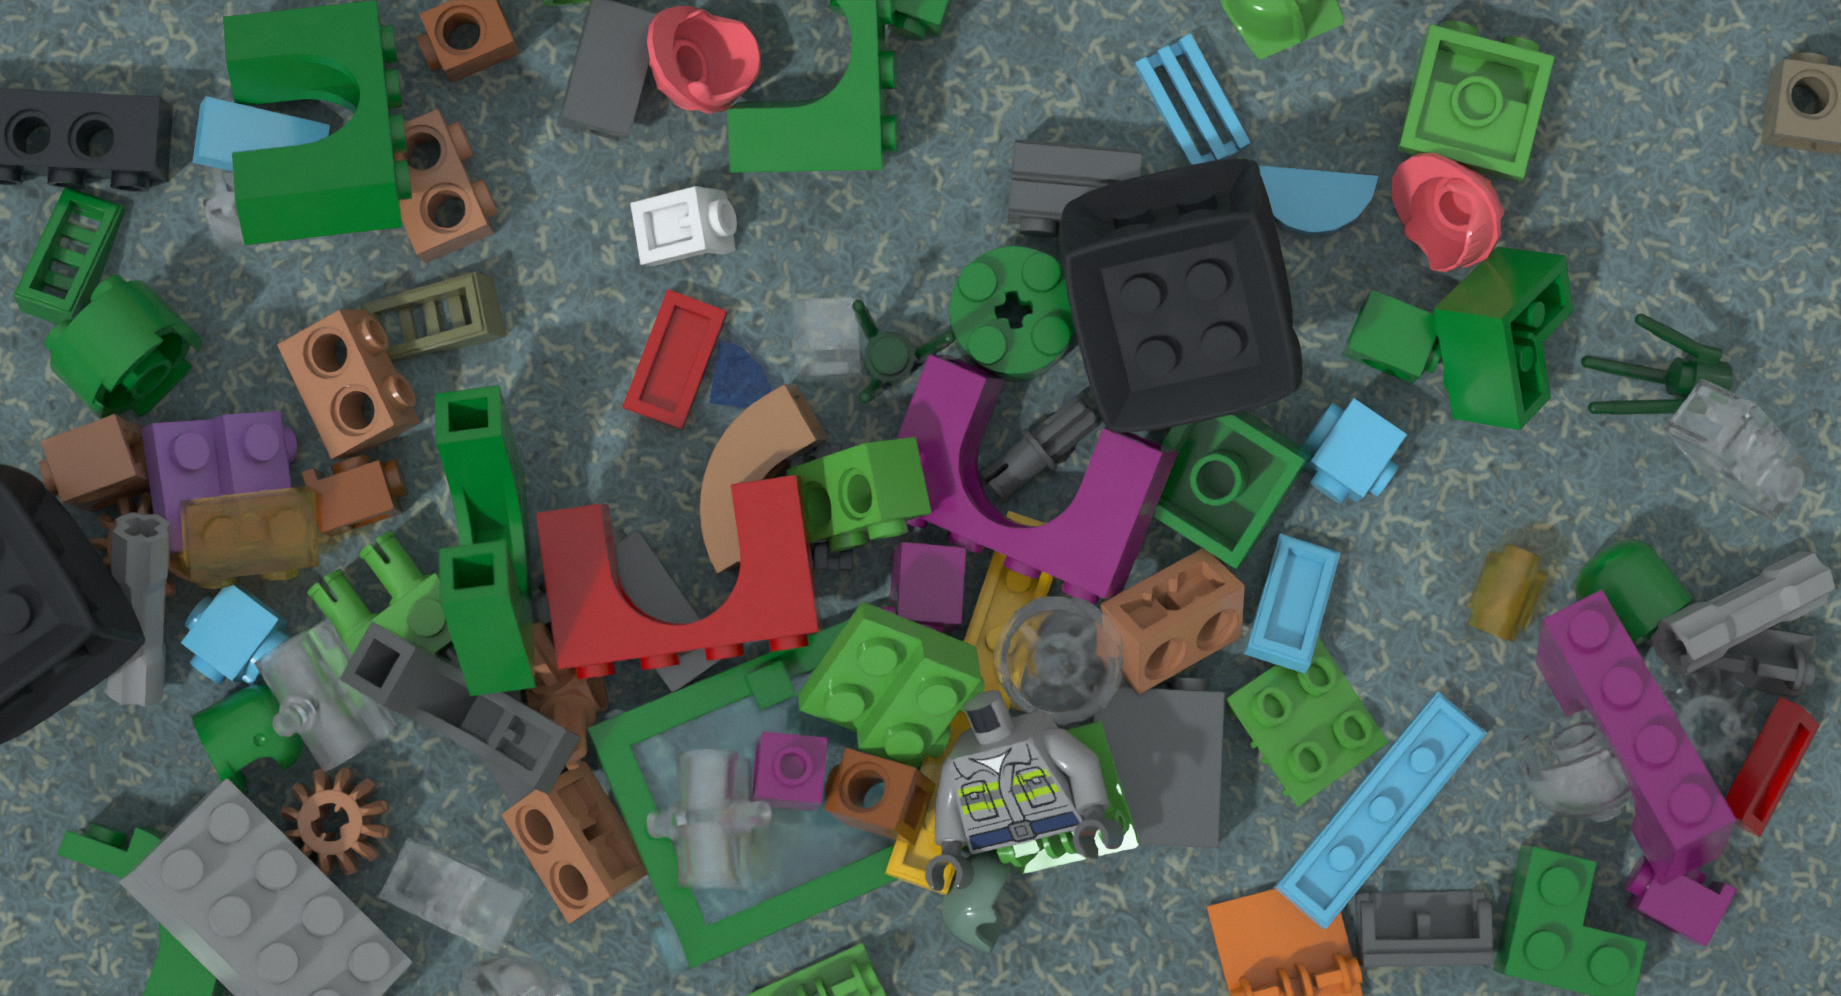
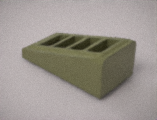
M472 272L362 304L363 310H367L369 315L373 316L382 327L380 314L398 310L404 343L393 346L390 332L391 347H388L386 351L392 363L506 337L494 278L478 272ZM463 296H467L472 324H469ZM443 300L448 301L453 329L444 331L438 302ZM422 305L428 334L427 337L423 338L418 337L412 307Z

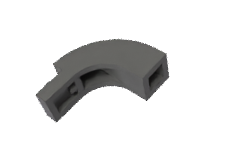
M374 622L370 623L339 680L380 705L446 736L532 788L547 795L552 790L581 738L579 735L550 719L546 714L507 692L470 696L460 666Z

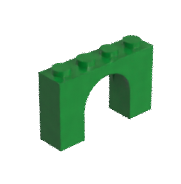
M377 0L223 16L226 64L234 103L255 105L317 99L339 104L354 113L349 122L337 132L315 142L232 152L235 204L244 245L403 227L400 201L412 199L408 160L396 161L395 154L407 153L403 114L391 115L390 108L402 107L398 69L386 70V64L398 63L393 25L380 26Z
M836 0L849 23L852 51L844 76L829 93L814 99L800 101L736 102L727 109L730 173L882 170L890 162L889 153H898L900 145L898 115H888L887 89H896L898 78L896 51H886L885 25H894L895 0Z
M500 385L436 393V445L452 496L460 546L439 549L440 604L470 696L536 688L527 489L525 475Z

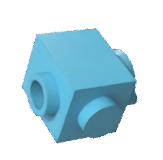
M1355 398L1344 409L1332 402L1301 445L1313 453V456L1306 465V468L1315 474L1310 483L1321 493L1341 504L1347 496L1358 502L1364 498L1368 491L1378 497L1399 467L1390 459L1407 434Z
M227 581L214 599L208 595L192 610L185 622V627L190 631L181 644L195 653L190 664L215 683L221 685L228 678L233 682H246L250 686L256 685L273 669L288 648L291 638L283 630L290 621L242 585Z

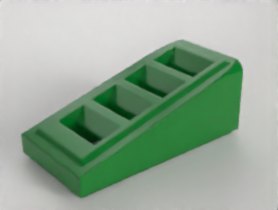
M71 188L63 189L13 294L16 303L23 313L58 325L67 319L73 320L91 303V295L99 284L125 213L122 205ZM71 212L100 222L97 231L93 232L69 224ZM62 237L88 245L89 248L86 255L60 247ZM56 261L78 269L75 278L73 279L50 271L53 262ZM44 286L63 291L67 295L65 299L44 293Z

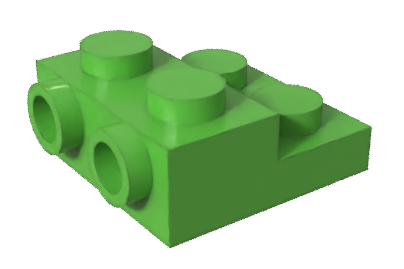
M1443 21L1441 27L1431 24L1423 36L1408 94L1410 99L1396 151L1411 155L1437 153L1473 171L1520 183L1525 176L1555 56L1540 53V45L1524 38L1504 37L1502 42L1479 37V30L1466 23Z
M862 601L799 691V710L857 732L859 750L883 759L918 768L926 755L938 758L944 752L951 734V721L959 710L965 712L964 704L968 700L983 693L984 679L980 673L976 646Z

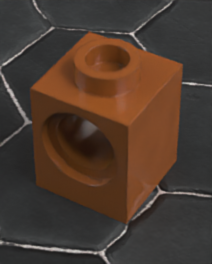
M450 0L419 14L427 33L417 36V40L427 64L432 72L442 68L451 83L521 54L498 0ZM464 24H473L480 27L479 40L473 47L466 50H456L450 47V38L456 28Z
M845 748L840 764L833 767L825 785V799L827 802L824 810L844 825L915 846L936 784L915 767ZM878 783H885V791L881 800L874 806L865 808L864 799L869 789Z

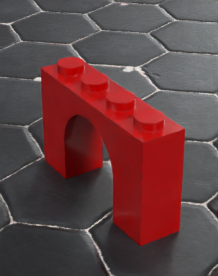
M792 475L730 484L741 557L739 576L732 593L724 604L706 618L692 623H672L657 619L643 611L629 597L619 576L609 504H594L535 513L558 669L575 667L577 679L616 674L614 661L640 658L641 670L680 665L679 652L704 648L706 661L745 655L743 645L745 642L769 639L771 651L809 646L808 633L821 631L822 623L800 476Z

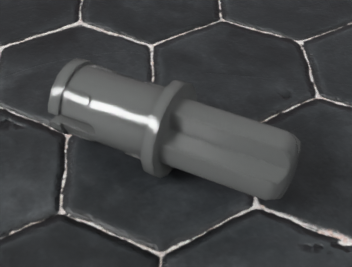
M1078 397L1072 398L1033 431L1029 432L1024 428L1021 431V434L1024 436L1021 440L979 472L999 498L1006 503L1012 495L1047 467L1051 471L1055 470L1057 466L1054 461L1093 431L1099 422L1095 414L1082 399Z

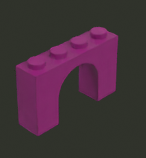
M929 354L897 439L916 437L932 514L906 521V524L926 528L927 523L930 522L949 530L946 539L950 543L976 553H982L984 547L1006 555L1003 564L1007 568L1032 578H1040L1041 573L1045 572L1064 581L1061 588L1063 592L1088 603L1097 604L1100 597L1104 599L1111 598L1123 592L1178 451L1133 432H1112L1107 428H1103L1080 488L1068 508L1054 520L1044 525L1029 526L1021 524L1005 516L993 505L983 489L978 471L980 444L1005 378L989 373L950 355Z
M1600 590L1543 618L1536 663L1565 716L1568 717L1586 708L1608 741L1625 775L1635 804V815L1630 830L1662 886L1721 857L1737 820L1604 592Z

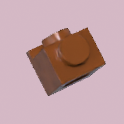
M360 455L333 464L331 468L334 475L325 477L324 473L314 468L301 472L320 533L333 537L403 514L399 498L407 496L408 489L397 459L385 463L380 460L370 463L368 455Z

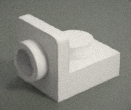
M694 186L630 203L640 265L656 266L705 253L727 254L736 250L733 234L737 228V219L734 208L728 201L724 190Z

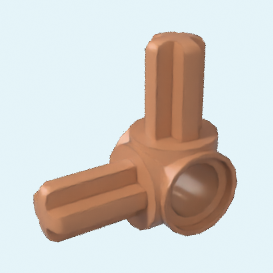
M533 620L536 688L526 689L528 704L581 737L565 764L569 770H574L581 766V758L587 754V728L595 723L596 714L608 709L607 690L602 676L577 679L575 667L558 669L552 635L545 624L535 623Z

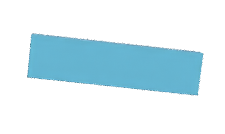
M1439 691L1435 692L1273 888L1322 930L1327 929L1485 737L1487 732Z

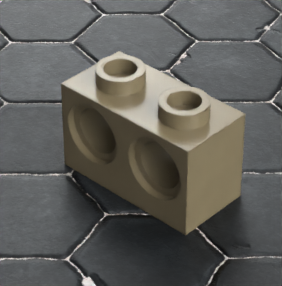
M1793 53L1790 55V59H1783L1771 69L1761 144L1841 156V67L1828 65L1829 58L1824 55ZM1793 87H1801L1811 92L1816 101L1815 114H1805L1794 106L1791 98Z

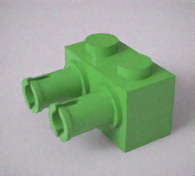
M393 530L375 539L389 557V563L378 547H373L371 543L359 553L361 559L366 561L392 597V600L389 602L390 606L384 611L372 614L345 578V574L341 569H337L323 578L337 596L338 601L325 584L321 585L319 582L307 591L308 596L311 599L313 598L341 636L337 641L338 645L330 651L344 670L371 622L379 624L438 655L453 645L440 604V575L437 573L423 575L397 540ZM362 694L369 703L379 704Z

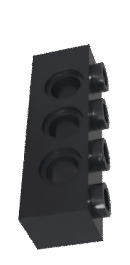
M0 88V185H23L24 175L47 176V184L59 188H86L87 178L111 179L110 187L116 190L130 192L149 191L150 181L168 182L173 107L160 96ZM48 126L51 136L47 147L39 153L28 154L26 141L29 134L38 127ZM101 130H112L114 142L111 149L103 156L91 157L89 154L91 138Z

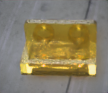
M309 486L180 501L183 554L176 555L177 569L191 583L197 582L199 587H229L236 583V577L260 574L261 578L267 580L291 579L300 574L299 569L319 566L315 491Z

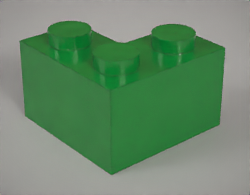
M1497 247L1491 256L1484 259L1434 308L1433 326L1435 334L1439 337L1444 366L1443 385L1449 395L1452 419L1521 430L1551 399L1543 342L1574 311L1566 255Z
M1520 846L1493 971L1591 996H1635L1647 941L1583 926L1596 869V861L1533 846Z

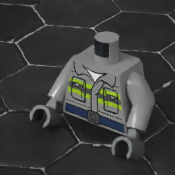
M992 690L980 693L964 704V711L972 728L961 733L950 756L943 761L935 802V844L941 846L942 849L941 855L935 856L929 861L925 872L927 884L931 889L935 891L943 890L945 884L944 869L949 863L953 864L956 869L955 884L957 889H965L971 884L974 878L973 866L967 858L961 856V847L967 844L973 855L1074 830L1073 844L1077 853L1084 858H1097L1099 848L1095 841V835L1099 829L1107 850L1118 849L1122 845L1124 830L1121 825L1115 820L1105 817L1104 811L1109 808V800L1099 758L1094 751L1065 729L1058 728L1050 714L1039 710L1011 718L999 691Z

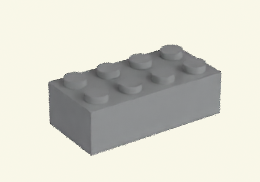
M228 778L210 790L119 881L234 996H382L413 963Z

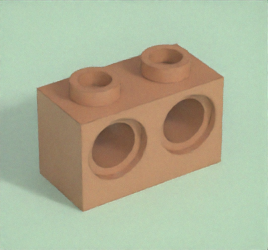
M439 109L405 122L407 153L395 154L396 161L408 160L412 199L401 200L400 206L402 222L416 255L424 263H427L495 234L488 218L498 214V209L485 180L480 179L473 182L464 160L473 157L474 153L460 122L457 121L448 125L447 120ZM424 142L439 144L441 147L440 158L433 167L426 170L412 168L411 155L418 145ZM449 199L464 201L465 215L460 223L450 228H442L436 225L435 212L442 202Z
M339 309L277 344L331 459L352 458L362 455L421 423L413 408L416 404L413 389L406 378L396 372L386 351L389 346L387 335L381 324L373 316L369 315L367 310ZM340 338L347 347V359L342 367L338 365L334 355L335 345ZM366 395L371 398L375 408L374 417L370 424L364 420L361 412V405Z
M113 414L40 441L46 459L39 461V468L47 490L54 497L60 496L62 503L90 512L117 504V500L122 497L130 499L144 492H150L141 432L143 426Z
M1201 548L1101 603L1100 655L1140 695L1242 637L1245 585L1213 554Z
M586 761L582 762L580 767L560 774L549 795L535 789L501 814L568 924L602 905L648 875L628 828Z

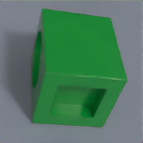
M1372 289L1363 300L1341 356L1413 384L1420 378L1422 371L1433 374L1442 355L1439 337L1435 334L1433 326L1434 314Z

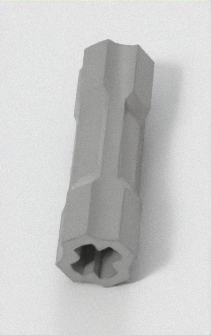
M132 512L115 519V529L112 531L111 574L131 604L146 639V642L126 663L108 676L107 696L120 705L135 704L144 707L162 700L163 687H165L166 645L164 643L166 579L170 565L171 523L158 514L143 515Z
M1798 551L1764 568L1758 577L1708 602L1694 603L1659 620L1657 631L1651 635L1656 655L1669 666L1672 673L1689 674L1723 657L1726 651L1736 644L1780 622L1793 621L1827 604L1829 593L1835 589L1831 570L1820 562L1814 552Z

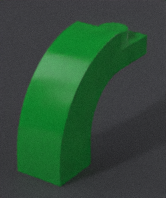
M90 822L87 831L82 829L66 830L57 855L123 878L166 833L150 826L136 827L130 845L127 846L124 845L127 833L104 824ZM158 921L160 933L158 954L142 996H223L225 986Z

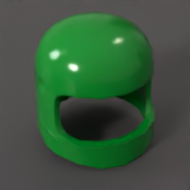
M1636 539L1620 540L1596 553L1581 568L1575 580L1577 601L1600 590L1604 592L1635 646L1652 638L1651 635L1655 634L1658 629L1659 620L1686 608L1693 599L1688 590L1684 588L1653 547Z
M265 684L251 685L191 715L200 741L221 782L228 778L244 795L249 793L241 768L262 757L274 758L284 771L298 761L305 748L303 725L294 706L280 690L273 686Z

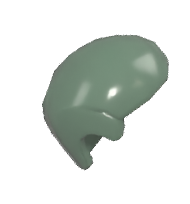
M996 849L968 856L967 859L974 869L973 881L967 888L957 889L955 869L947 895H942V915L946 929L960 942L986 955L991 954L1005 922L996 912L993 904L996 901L1012 899L1010 892L1003 885L1009 873L1016 874L1018 872V868L1012 862L1006 864L1001 862Z

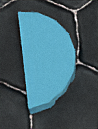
M1259 165L1274 219L1284 229L1307 236L1331 234L1355 221L1372 200L1379 177Z

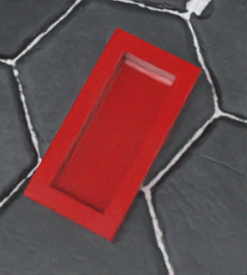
M667 289L622 406L623 409L683 431L726 320L727 311Z
M1779 697L1725 798L1727 805L1737 820L1735 825L1758 837L1763 833L1820 726L1802 706Z

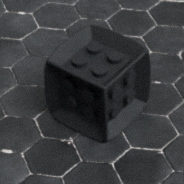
M1226 159L1209 161L1143 175L1094 189L1066 204L1061 216L1059 245L1064 256L1067 296L1092 395L1109 431H1153L1228 416L1274 403L1291 395L1300 388L1303 379L1302 352L1298 336L1293 329V309L1288 277L1268 193L1260 174L1259 165L1255 160Z
M0 463L1 745L34 728L95 687L126 663L146 642L141 625L131 604L70 513L46 490L44 484L36 476L22 469Z

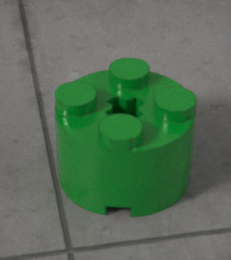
M1007 246L996 248L980 255L962 270L951 294L949 323L950 331L955 334L954 345L967 363L1005 378L1004 382H1022L1045 374L1060 361L1071 344L1075 327L1067 296L1065 271L1053 256L1027 247ZM1016 301L1019 310H1029L1030 314L1023 316L1021 328L1011 329L1008 319H997L996 315L1004 312L1005 302Z
M116 274L106 278L95 288L91 295V303L73 320L67 319L56 325L47 335L44 346L51 353L50 367L52 371L99 419L113 414L121 415L131 409L140 417L150 412L189 373L192 366L184 358L190 346L198 352L200 351L201 338L146 282L141 280L126 282L120 275Z

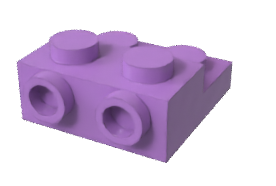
M280 411L224 414L209 420L152 423L141 428L153 513L158 514L171 523L170 554L271 545L299 537L298 526L302 525L305 520L306 502L302 492L298 488H292L288 465L295 459L297 442L293 430L289 426L282 425Z

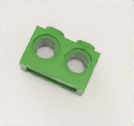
M916 437L868 442L786 469L787 476L798 475L801 478L810 544L828 541L830 552L844 551L867 545L866 533L869 534L870 540L884 539L908 533L906 521L932 514Z

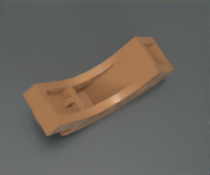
M783 384L746 408L725 430L708 461L701 488L700 520L704 543L716 573L727 572L738 567L741 560L730 484L777 478L790 462L829 440L798 384Z

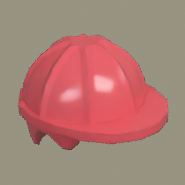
M674 6L656 13L648 27L649 65L652 69L657 89L662 91L676 106L683 110H699L706 114L723 112L759 76L761 68L759 44L751 29L744 22L712 15L705 9L693 6Z
M1437 153L1415 154L1399 164L1392 177L1391 198L1398 217L1405 227V237L1416 243L1426 254L1431 270L1448 272L1460 267L1467 268L1491 256L1502 234L1501 219L1504 215V207L1492 186L1491 180Z

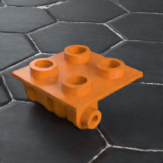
M1275 889L1206 906L1230 996H1363L1360 983H1363L1357 958L1352 956L1341 912L1327 929L1322 930Z

